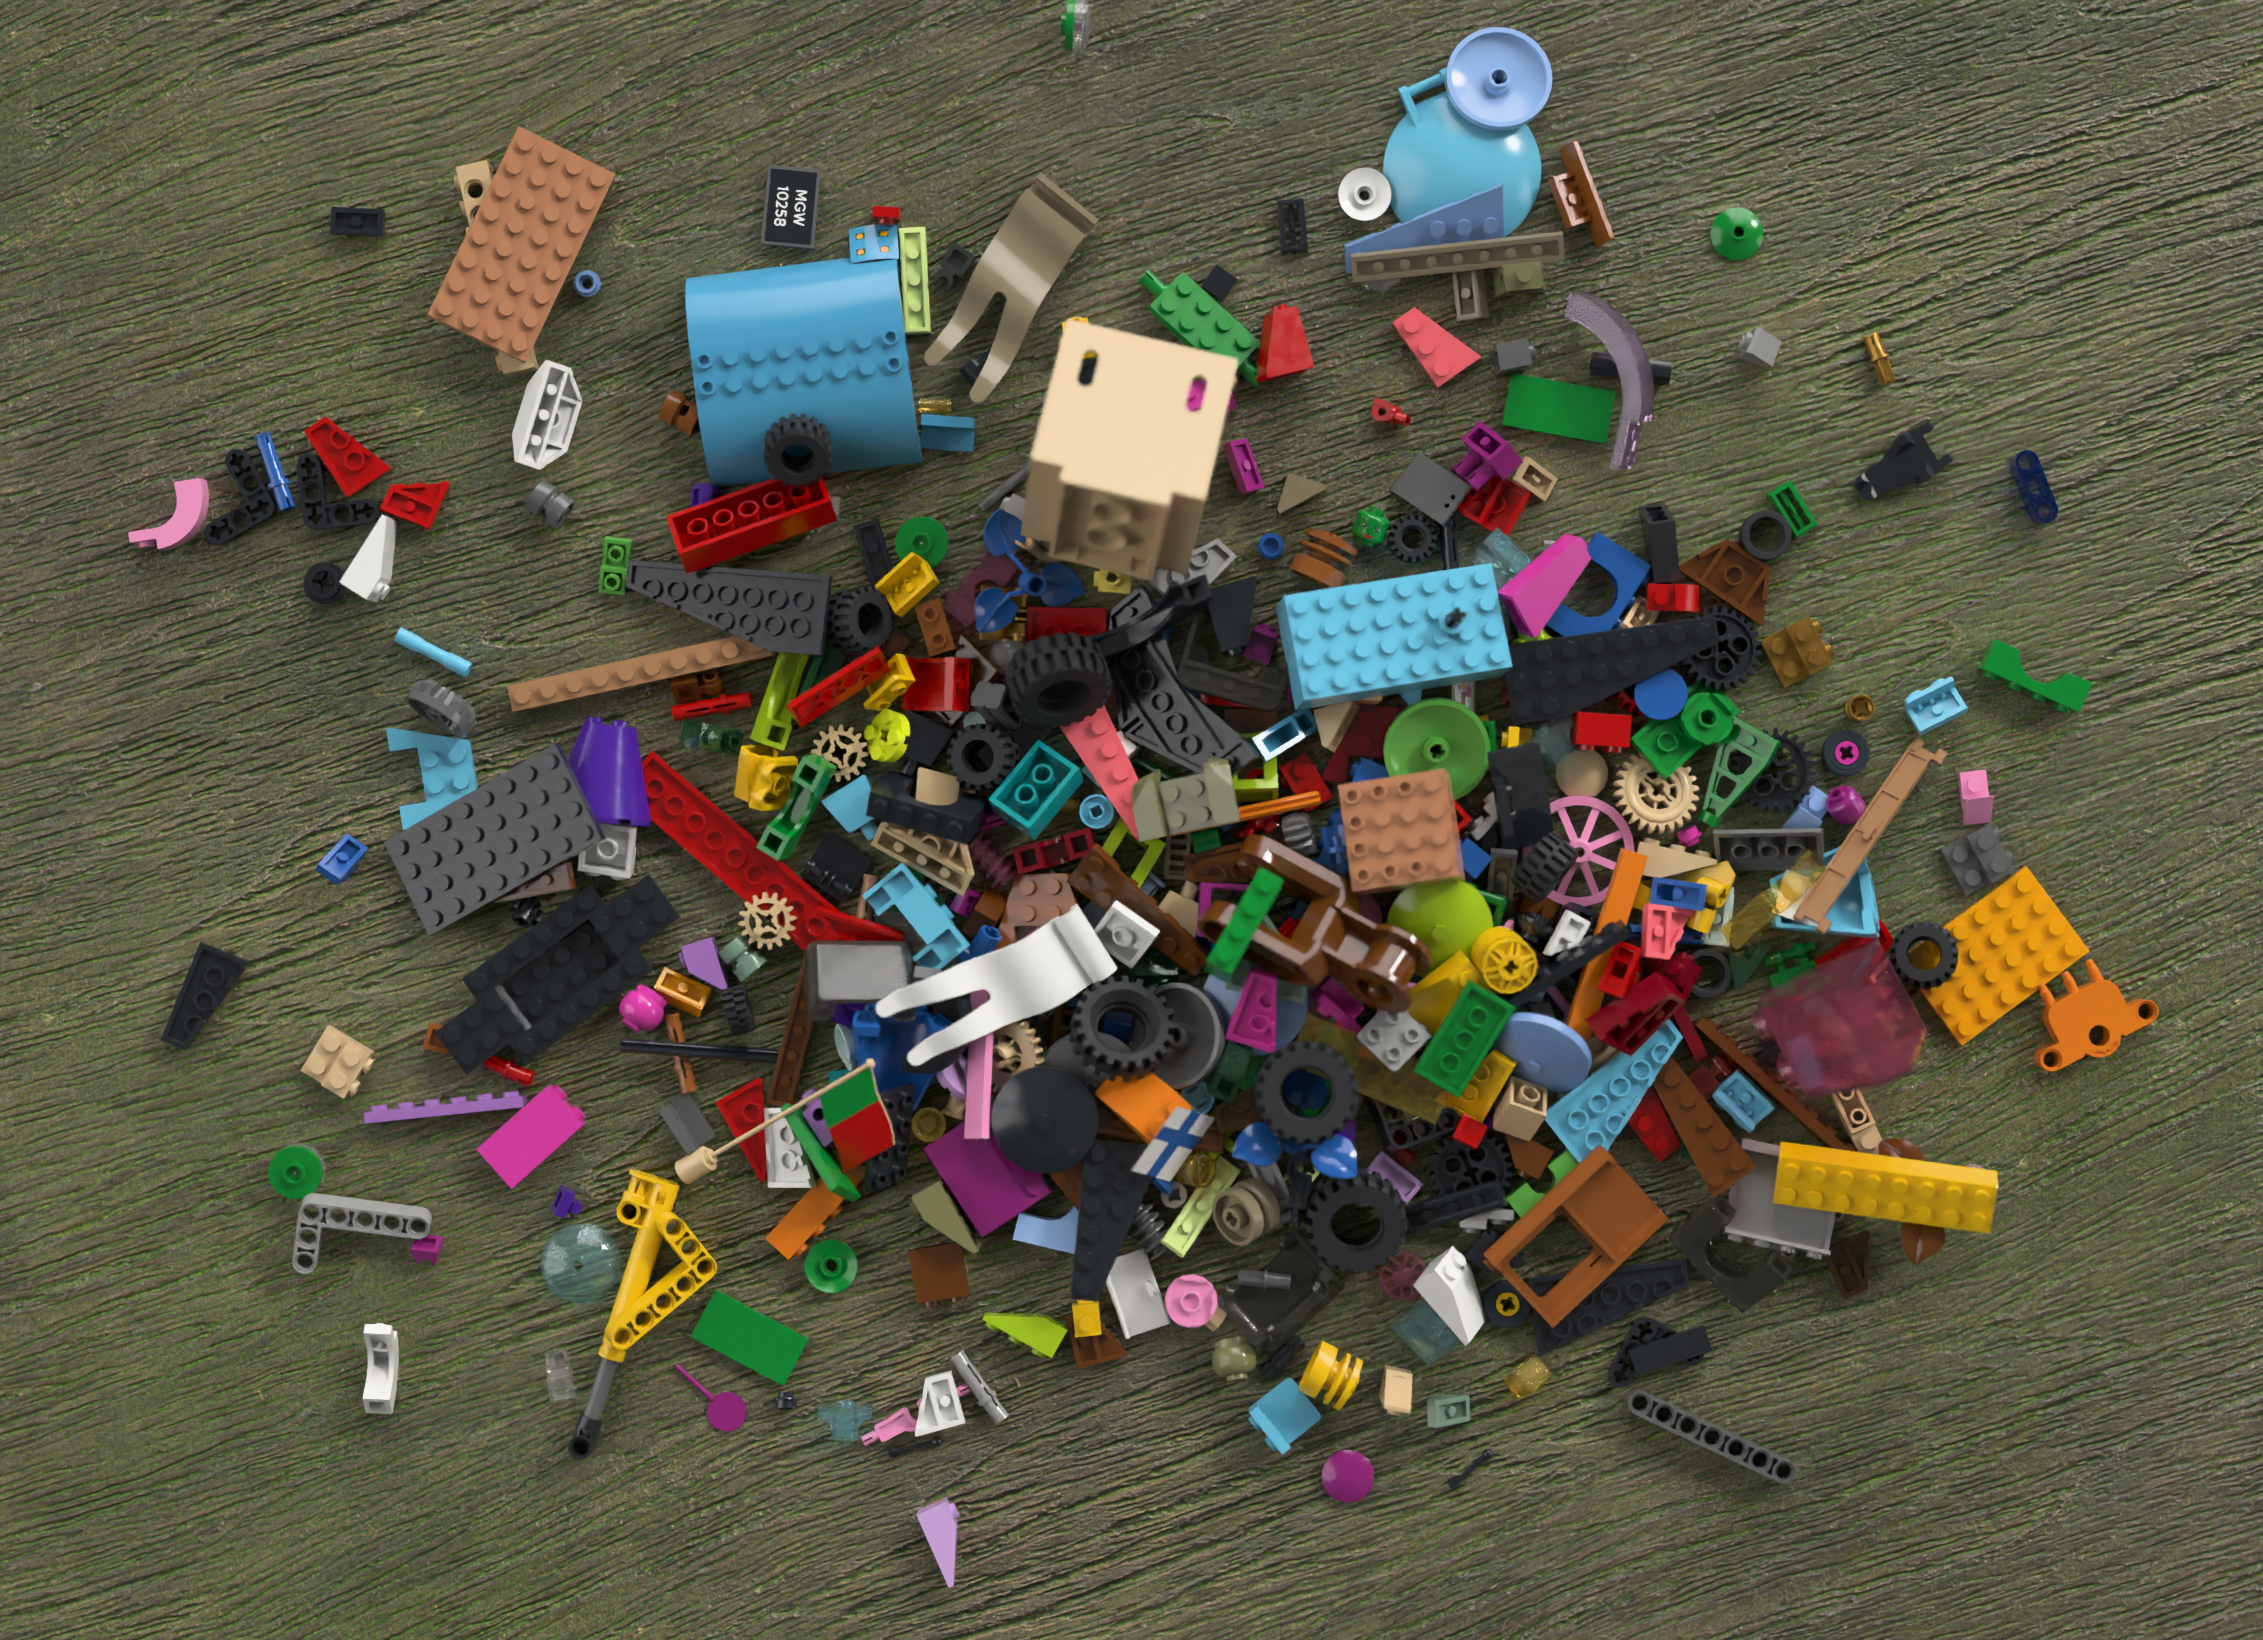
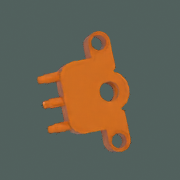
M2089 959L2085 961V965L2092 979L2091 981L2077 987L2073 977H2071L2068 971H2065L2061 976L2068 992L2055 999L2045 983L2038 985L2039 994L2045 1004L2042 1012L2043 1022L2053 1041L2040 1047L2035 1052L2034 1062L2040 1069L2053 1072L2083 1058L2085 1055L2099 1058L2109 1056L2117 1050L2121 1042V1035L2126 1036L2157 1019L2159 1013L2158 1006L2153 1001L2146 999H2135L2126 1004L2116 984L2104 980L2093 960ZM2142 1004H2146L2148 1007V1014L2144 1018H2141L2138 1013L2139 1007ZM2098 1025L2103 1031V1038L2098 1044L2094 1045L2089 1039V1032L2094 1026ZM2052 1052L2054 1061L2051 1065L2046 1066L2043 1061L2046 1053Z

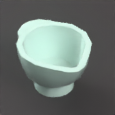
M836 1024L834 1039L838 1054L847 1069L853 1070L857 1060L853 1030L842 1024Z

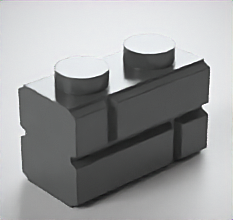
M980 681L971 695L972 706L989 724L1005 727L1006 730L1017 731L1020 729L1023 719L1016 714L1013 708L1008 688L1002 684L994 683L992 685L991 683Z

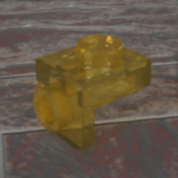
M1532 1354L1513 1373L1508 1374L1504 1380L1512 1393L1519 1398H1523L1533 1394L1552 1373L1536 1354Z

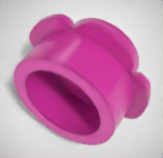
M1696 825L1686 827L1676 833L1679 839L1677 843L1690 847L1700 841L1699 836H1701L1702 832L1698 831Z

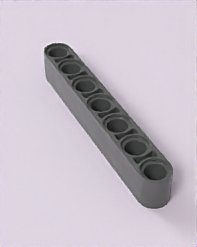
M1634 1388L1626 1394L1625 1403L1632 1413L1778 1483L1789 1484L1796 1477L1794 1464L1786 1457L1643 1389ZM1636 1396H1644V1405L1640 1408H1634L1632 1406L1633 1399ZM1661 1407L1669 1409V1414L1665 1419H1657L1656 1417L1657 1410ZM1684 1419H1692L1693 1425L1689 1430L1683 1431L1680 1429V1424ZM1709 1430H1716L1717 1436L1715 1440L1706 1442L1704 1440L1705 1433ZM1733 1441L1740 1442L1739 1451L1729 1453L1728 1447ZM1756 1453H1764V1461L1761 1464L1755 1465L1752 1463V1458ZM1787 1464L1788 1472L1783 1476H1778L1776 1474L1778 1466Z

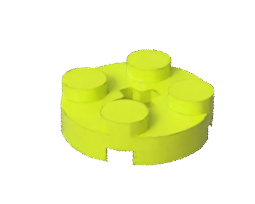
M884 709L864 730V738L867 740L869 754L873 760L887 763L896 762L904 754L907 745L904 744L905 736H910L909 721L902 713Z

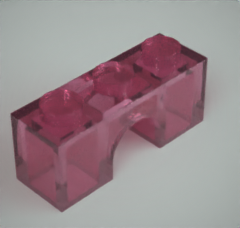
M986 549L978 559L980 565L975 570L970 568L961 578L963 584L957 591L953 588L943 599L946 602L943 606L944 609L968 629L976 621L974 606L977 586L984 581H992L1001 588H1004L1020 570L1004 554L996 557Z

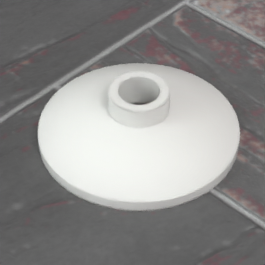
M1358 168L1343 178L1339 187L1338 198L1342 209L1347 215L1356 220L1370 221L1378 218L1387 210L1391 201V187L1386 177L1379 171L1372 168ZM1365 191L1369 194V199L1361 200L1359 194Z

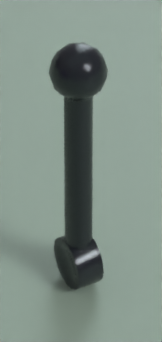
M936 1436L931 1441L902 1448L891 1447L888 1450L889 1457L895 1458L900 1453L933 1445L939 1447L942 1445V1439Z
M1485 1449L1483 1455L1460 1476L1450 1479V1488L1457 1489L1460 1482L1484 1460L1492 1458V1450Z

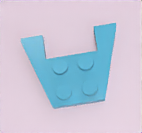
M386 728L390 752L413 748L418 749L426 802L399 806L403 830L478 788L470 740Z

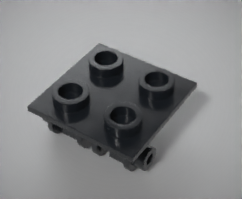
M829 831L811 859L805 864L804 870L800 875L845 904L873 859Z

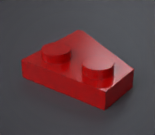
M441 481V483L390 485L380 510L430 531L450 488V483Z

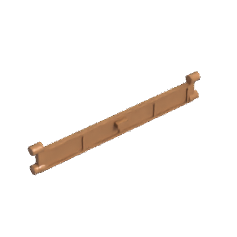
M1915 738L1796 910L1793 918L1797 922L1802 923L1807 918L1818 924L1816 927L1817 932L1825 935L1832 924L1825 918L1930 763L1933 762L1935 765L1940 766L1947 756L1945 751L1938 749L1934 754L1922 748L1924 742L1919 738Z

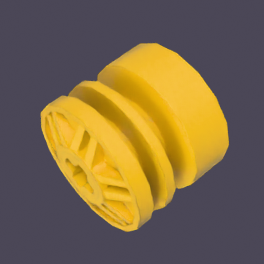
M1497 926L1487 929L1478 936L1472 946L1471 959L1473 966L1487 984L1500 993L1511 994L1521 991L1530 984L1536 974L1537 960L1535 953L1517 932L1508 927Z
M1321 1341L1304 1371L1298 1391L1315 1398L1323 1389L1325 1390L1323 1403L1328 1405L1335 1395L1333 1408L1339 1411L1345 1402L1350 1399L1358 1384L1363 1360L1356 1357L1350 1367H1348L1351 1354L1346 1353L1338 1362L1336 1361L1338 1348Z

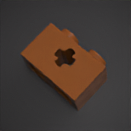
M938 598L915 605L916 614L930 657L934 658L956 651L957 648L941 599Z

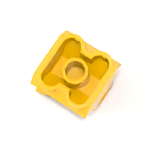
M765 744L741 746L734 796L748 802L749 808L756 810L783 809L791 794L790 785L792 777L799 765L798 759L795 756L777 757L778 751L774 747Z

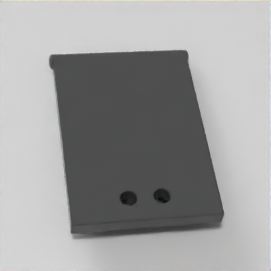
M1419 451L1392 486L1390 492L1395 493L1444 526L1472 487Z

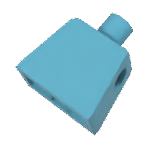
M864 774L821 802L850 834L860 829L867 841L874 838L878 830L874 822L875 818L866 816L872 786L868 777Z

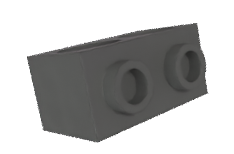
M1528 338L1499 343L1491 350L1496 377L1527 371L1531 367L1533 360L1536 359L1533 344H1528Z

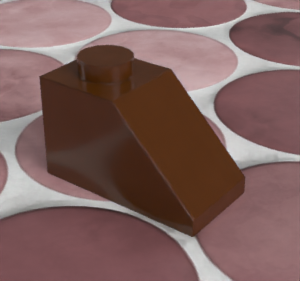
M1503 1133L1513 1166L1518 1168L1516 1173L1529 1181L1532 1177L1539 1180L1553 1151L1533 1139L1526 1141Z

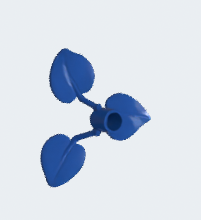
M1003 509L996 510L988 519L984 529V544L988 552L993 556L998 557L1007 553L1008 557L1023 571V574L1019 577V590L1008 592L1005 595L1001 589L992 587L985 589L979 594L975 601L974 613L976 628L980 633L998 631L1012 622L1017 613L1016 603L1009 599L1012 596H1023L1025 593L1033 596L1039 595L1040 600L1045 605L1061 607L1085 593L1084 586L1079 577L1069 567L1060 563H1051L1043 568L1041 576L1029 571L1013 555L1011 550L1020 548L1016 545L1015 541L1024 543L1026 536L1021 535L1022 521Z
M1302 1067L1286 1077L1282 1093L1290 1105L1300 1106L1298 1117H1303L1305 1107L1311 1110L1321 1108L1327 1097V1087L1324 1078L1318 1070L1311 1067ZM1256 1122L1242 1131L1233 1149V1157L1256 1166H1269L1279 1158L1281 1146L1286 1153L1296 1155L1302 1150L1306 1151L1307 1149L1317 1147L1318 1149L1312 1153L1311 1161L1319 1172L1338 1179H1351L1357 1176L1355 1147L1349 1139L1341 1135H1334V1138L1328 1141L1324 1140L1323 1145L1321 1143L1301 1145L1289 1140L1286 1141L1280 1136H1275V1133L1268 1128L1265 1122Z

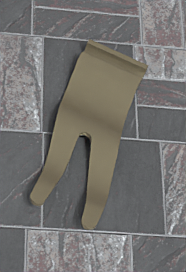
M1040 172L1030 188L1026 189L1019 197L1001 228L980 258L954 315L942 333L925 352L924 362L929 367L937 366L971 331L996 293L1002 294L1006 299V304L998 331L985 365L969 394L970 400L973 403H983L1012 364L1041 302L1078 245L1089 236L1099 222V219Z

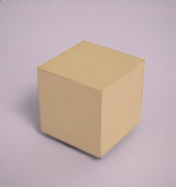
M1510 1076L1494 1102L1493 1129L1530 1141L1547 1116V1088Z

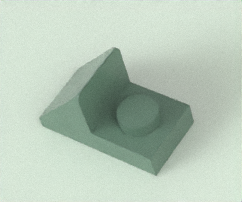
M1429 1395L1427 1400L1428 1427L1438 1428L1470 1421L1469 1395Z

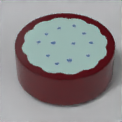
M969 710L961 720L963 730H966L965 726L988 724L977 710Z

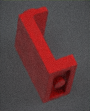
M905 657L915 682L901 695L902 710L968 712L969 658Z

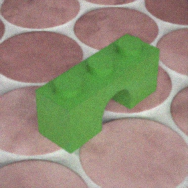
M1565 1147L1552 1157L1546 1165L1552 1173V1183L1549 1188L1544 1191H1535L1531 1189L1526 1181H1522L1505 1195L1507 1202L1521 1218L1579 1162Z

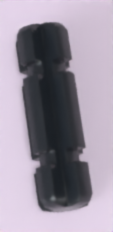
M1294 1335L1288 1341V1345L1282 1346L1270 1358L1271 1361L1269 1363L1266 1361L1260 1367L1265 1377L1271 1379L1277 1374L1276 1370L1278 1368L1281 1370L1296 1356V1352L1299 1353L1305 1348V1342L1298 1335Z

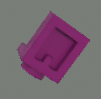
M1260 623L1259 627L1254 626L1242 657L1268 665L1279 634L1274 633L1275 628Z

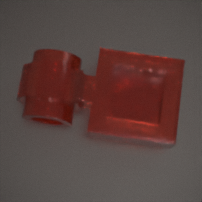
M1720 1053L1709 1062L1712 1066L1710 1070L1702 1064L1687 1076L1703 1098L1720 1086V1083L1715 1079L1716 1076L1724 1079L1735 1070L1732 1066L1733 1062L1727 1055L1723 1056Z

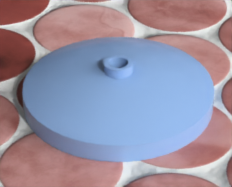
M1491 27L1470 34L1454 49L1447 65L1446 89L1451 103L1467 121L1484 129L1507 131L1526 125L1542 111L1552 88V70L1545 52L1532 38L1513 29Z

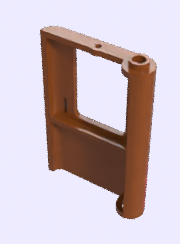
M1599 1144L1483 1253L1486 1257L1483 1262L1493 1273L1498 1269L1554 1328L1669 1218ZM1558 1215H1564L1592 1245V1250L1544 1296L1539 1297L1509 1266V1261Z

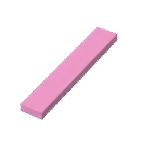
M981 989L971 992L970 1002L973 1011L989 1001L991 996L987 990ZM993 1031L968 1042L964 1139H989Z

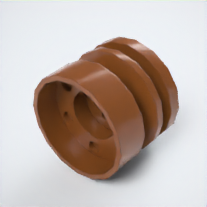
M1308 528L1305 535L1313 539L1314 543L1302 540L1301 545L1310 552L1308 555L1296 553L1289 570L1327 589L1341 587L1346 575L1339 571L1337 566L1350 567L1352 562L1344 558L1343 554L1355 557L1358 550L1350 546L1344 539L1330 532Z

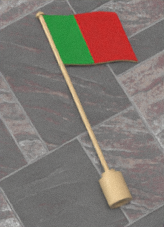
M867 1059V1063L716 1151L702 1146L675 1162V1169L679 1178L684 1183L691 1184L716 1169L717 1156L818 1097H820L826 1125L840 1155L843 1174L893 1146L895 1140L891 1121L878 1094L872 1070L875 1067V1061Z

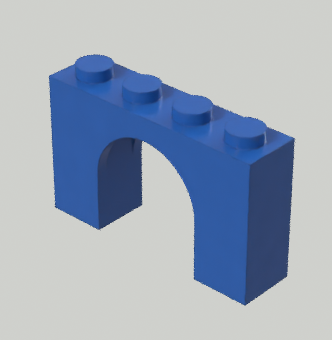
M1595 533L1587 545V551L1591 557L1589 562L1606 572L1614 584L1615 597L1611 607L1601 616L1585 617L1560 603L1544 627L1559 637L1617 629L1623 620L1619 616L1624 608L1629 610L1637 599V596L1634 595L1635 591L1639 586L1644 587L1651 577V574L1648 572L1651 565L1601 533Z

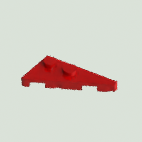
M816 905L814 913L820 917V920L827 927L833 929L849 948L857 952L863 961L867 964L869 963L879 972L883 979L887 980L904 939V931Z
M761 1077L715 1102L735 1138L764 1123L763 1079ZM764 1128L739 1143L761 1183L767 1180Z

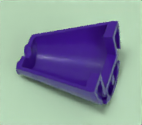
M587 717L570 753L568 762L597 822L650 826L651 817L636 728L628 727L627 721L612 720V725L602 723L603 718Z

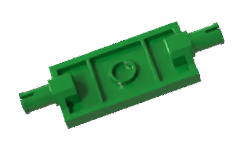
M1149 269L1139 279L1138 283L1155 297V301L1147 310L1188 348L1238 359L1235 374L1239 373L1254 389L1261 384H1258L1256 380L1257 368L1249 362V356L1259 347L1260 341L1189 276L1182 272L1170 285H1165Z

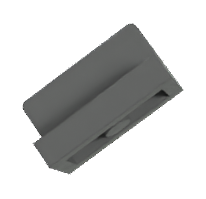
M688 1092L659 1110V1113L687 1155L716 1136L715 1131Z

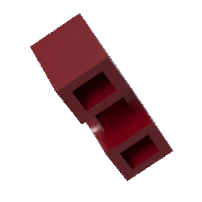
M1086 828L1050 840L1013 848L1019 874H1028L1082 859L1097 841L1093 828Z

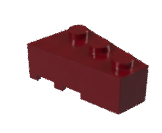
M1655 972L1628 990L1623 1000L1616 998L1585 1020L1600 1042L1632 1056L1686 1000L1670 979Z

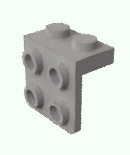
M1380 1011L1358 1033L1357 1039L1391 1072H1396L1418 1049L1421 1050L1428 1043L1431 1035L1422 1023L1416 1022L1409 1015L1408 1011L1397 1014Z

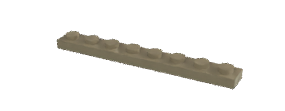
M1562 231L1350 254L1352 281L1355 283L1495 268L1508 264L1565 260L1564 237Z

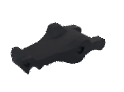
M1931 421L1894 439L1883 458L1855 478V487L1863 499L1870 501L1899 485L1924 483L1954 460L1951 453L1937 459L1923 435L1935 428Z

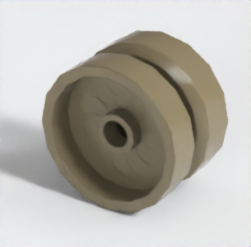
M1244 1179L1233 1187L1218 1193L1213 1200L1212 1213L1215 1224L1224 1238L1232 1244L1239 1246L1250 1244L1260 1236L1273 1231L1279 1224L1280 1210L1276 1197L1270 1188L1259 1179Z

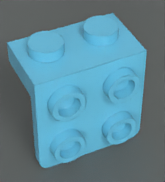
M1290 1377L1285 1378L1248 1408L1251 1415L1248 1419L1257 1431L1262 1428L1268 1436L1265 1438L1267 1444L1274 1452L1278 1449L1282 1455L1291 1448V1442L1321 1418L1319 1411L1304 1393L1298 1391L1299 1386Z

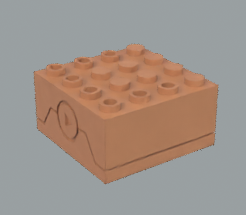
M1445 769L1338 785L1353 892L1361 896L1465 880L1451 775Z

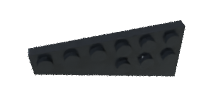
M1095 1139L1092 1147L1084 1156L1070 1299L1098 1301L1152 1179V1176L1131 1171L1148 1148V1144Z
M1686 1258L1620 1265L1554 1328L1531 1305L1537 1356L1540 1357L1554 1348L1561 1347L1575 1338L1586 1335L1634 1310L1645 1307V1305L1659 1298L1661 1299L1689 1286ZM1569 1272L1527 1277L1528 1286L1537 1296L1542 1297Z

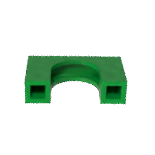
M1261 867L1259 868L1207 960L1205 967L1207 973L1227 984L1230 982L1255 931L1277 899L1284 882L1283 879Z

